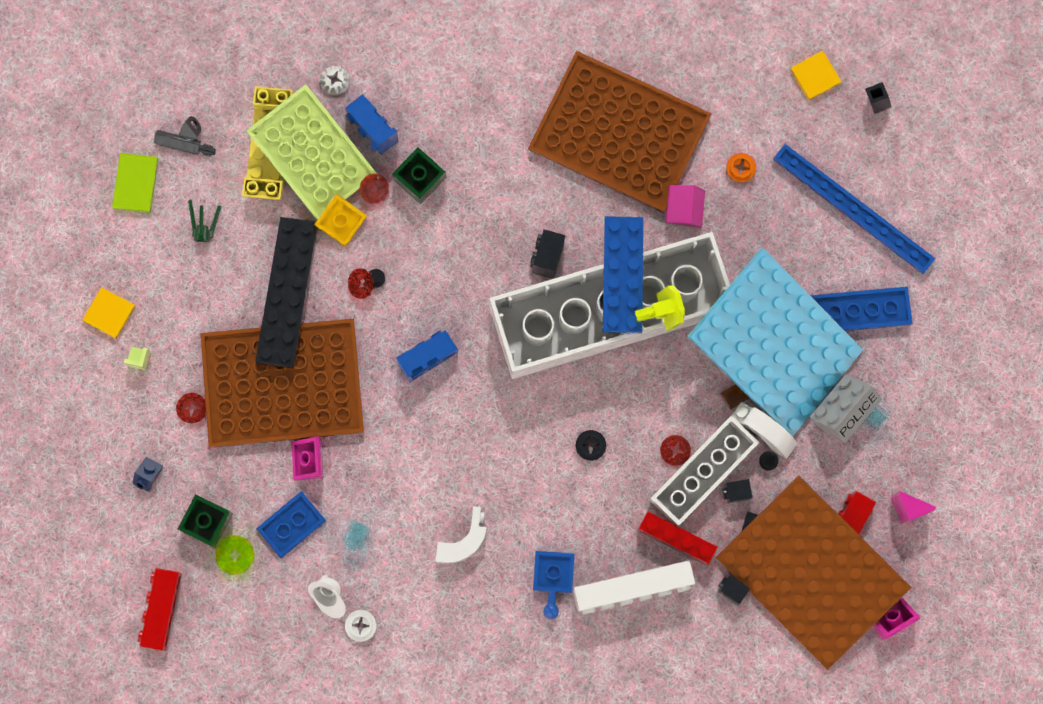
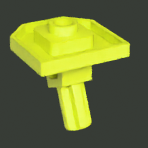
M673 285L667 286L656 294L658 302L653 303V306L635 311L638 322L655 317L656 319L663 318L666 331H671L684 323L685 309L681 295Z

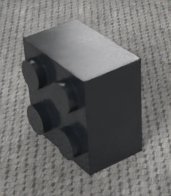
M543 229L542 235L538 234L535 244L537 253L533 252L530 261L533 274L551 279L555 278L566 235Z

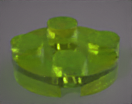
M238 535L228 536L221 540L215 551V560L219 568L231 575L244 573L250 568L255 559V551L252 544L244 537ZM236 549L237 553H240V557L233 561L230 553H233V550Z

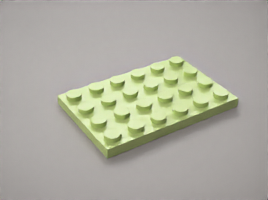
M306 84L246 131L316 220L335 194H338L343 199H347L377 175Z

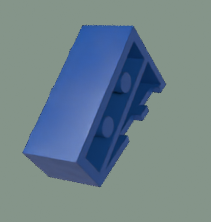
M363 94L345 107L347 113L345 117L351 124L355 123L357 125V131L362 138L367 137L370 141L368 144L374 152L378 151L382 155L399 142L397 130L394 127L390 128L386 123L385 117L380 116L377 109Z
M446 330L443 332L438 331L431 336V339L418 343L414 348L396 357V360L410 383L457 354L458 348Z

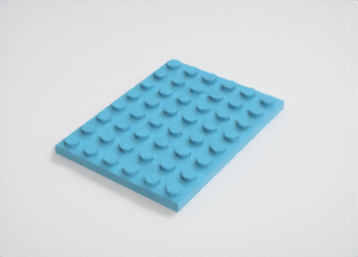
M760 248L687 336L748 397L792 437L863 351L763 248Z

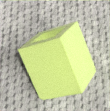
M131 346L128 359H124V363L127 366L146 371L151 352L147 348L140 349Z

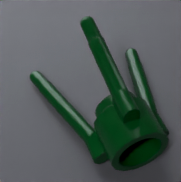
M188 200L192 237L197 242H209V239L213 238L221 206H217L209 230L208 226L203 225L204 207L200 205L199 225L196 228L192 200Z

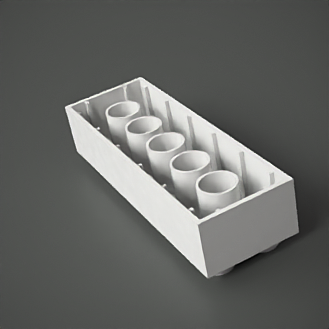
M713 232L643 252V308L651 307L653 303H657L656 294L667 286L673 285L680 292L685 309L684 323L671 331H666L663 318L656 319L655 317L642 322V333H603L604 264L491 297L489 307L511 378L522 377L698 324L730 286Z

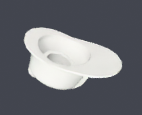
M324 575L320 580L309 585L308 593L323 613L331 618H341L344 616L346 606L340 597L341 587L337 581Z

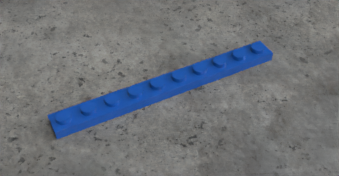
M784 144L773 158L776 163L920 273L924 274L936 259L787 144Z

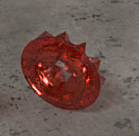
M369 174L360 183V195L370 204H378L380 201L385 200V197L389 194V184L386 178L380 174ZM374 183L377 187H381L377 190L376 195L374 192L368 191L373 188Z
M358 268L349 275L348 288L355 298L365 299L372 295L371 292L375 289L373 287L375 280L372 279V273L368 272L367 269ZM360 280H364V281H365V282L363 283L364 287H360V285H361V281H360Z
M197 393L183 395L176 405L178 417L190 424L200 422L206 414L205 399ZM193 400L194 406L200 409L194 410L191 416L190 411L184 408L190 407Z
M672 435L662 442L660 454L666 463L678 466L684 464L689 459L691 447L688 440L684 437ZM679 443V450L683 453H677L673 458V451L668 447H675Z

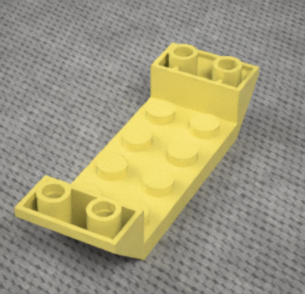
M255 86L253 125L293 95V90ZM251 139L247 178L244 177L242 197L281 200L285 180Z

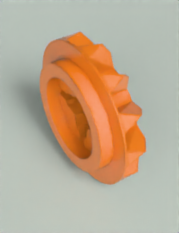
M734 154L727 161V174L737 183H746L755 175L756 163L748 154ZM743 161V167L746 170H743L739 175V169L736 166H739Z

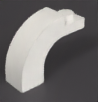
M741 402L732 414L743 427L755 433L772 451L786 459L798 444L781 425L755 407L752 408Z
M473 506L471 529L462 541L457 543L438 542L436 563L452 564L461 562L472 556L480 548L487 527L479 526V523L483 524L484 512H481V507Z

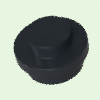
M372 269L368 272L366 280L371 287L379 288L385 283V274L380 269Z
M764 452L759 457V465L762 469L771 471L777 467L778 457L773 452Z

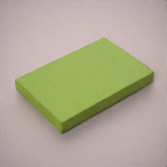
M120 153L112 203L113 209L151 213L158 157Z

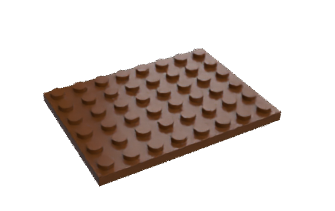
M576 51L528 150L664 213L667 208L669 185H678L712 113Z
M354 318L302 323L294 369L255 363L261 327L200 333L209 448L364 433Z
M799 475L716 556L717 560L736 579L750 588L749 592L827 670L912 588Z

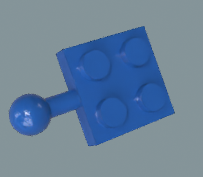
M535 551L533 591H548V604L543 610L545 617L548 619H554L559 614V609L556 606V592L572 593L574 553Z

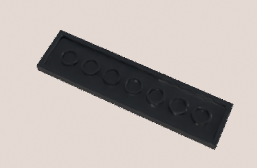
M280 217L255 359L256 364L293 369L295 367L318 227L314 225L316 221Z

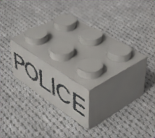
M845 374L810 418L821 431L846 443L882 399L872 386Z

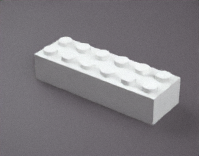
M730 416L649 501L671 523L679 526L758 445L759 441L733 416Z
M690 561L574 587L572 590L577 611L586 615L594 613L595 608L601 607L602 611L615 607L614 604L616 603L625 606L634 603V599L639 598L640 602L652 599V595L658 594L659 597L670 595L672 590L676 589L678 593L689 591L691 586L695 584Z

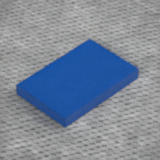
M301 491L256 529L277 555L283 558L325 523L326 520Z

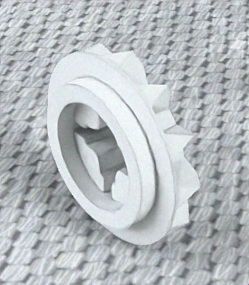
M332 65L329 68H325L322 74H320V85L328 94H341L349 86V75L341 66ZM337 74L338 80H340V82H335L332 85V81L329 78H334V76Z
M365 610L352 612L345 622L347 635L359 642L370 639L377 627L374 616ZM362 617L363 624L369 625V627L363 628L360 635L359 629L352 626V624H358Z

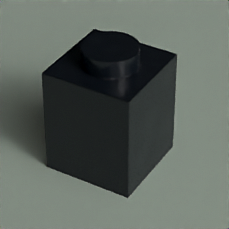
M883 82L865 88L874 114L892 108Z
M749 479L728 482L724 484L725 488H722L723 499H727L728 504L753 498Z
M732 575L728 576V578L723 577L718 585L720 587L718 592L736 605H740L750 590L748 586Z

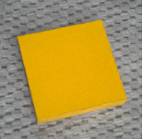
M824 51L790 68L808 100L817 97L842 82Z
M335 194L314 225L346 247L367 215L338 194Z
M101 287L82 321L117 339L133 312L135 305Z

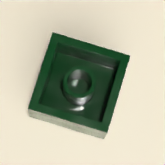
M417 147L392 173V177L400 187L421 205L446 179V171Z
M195 494L177 530L216 548L233 513Z

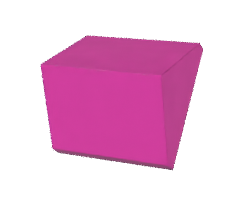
M669 185L665 223L702 228L706 190L695 185Z
M320 437L291 442L293 481L324 478L322 442Z
M901 491L893 494L891 497L901 524L933 512L936 509V506Z
M901 598L873 626L880 638L886 640L920 620V616Z

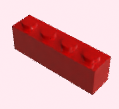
M854 491L852 494L848 493L843 502L846 506L843 511L839 510L838 514L860 534L876 501L858 491Z
M648 511L637 530L706 566L710 564L717 549V546Z
M159 568L152 572L150 577L152 588L146 596L148 607L147 611H144L142 615L143 631L140 630L138 634L140 647L166 651L182 573Z

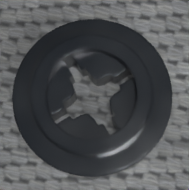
M584 431L576 440V451L582 459L589 461L597 460L605 453L606 440L598 431ZM590 437L593 444L599 445L594 447L591 453L588 447L582 446L589 443Z

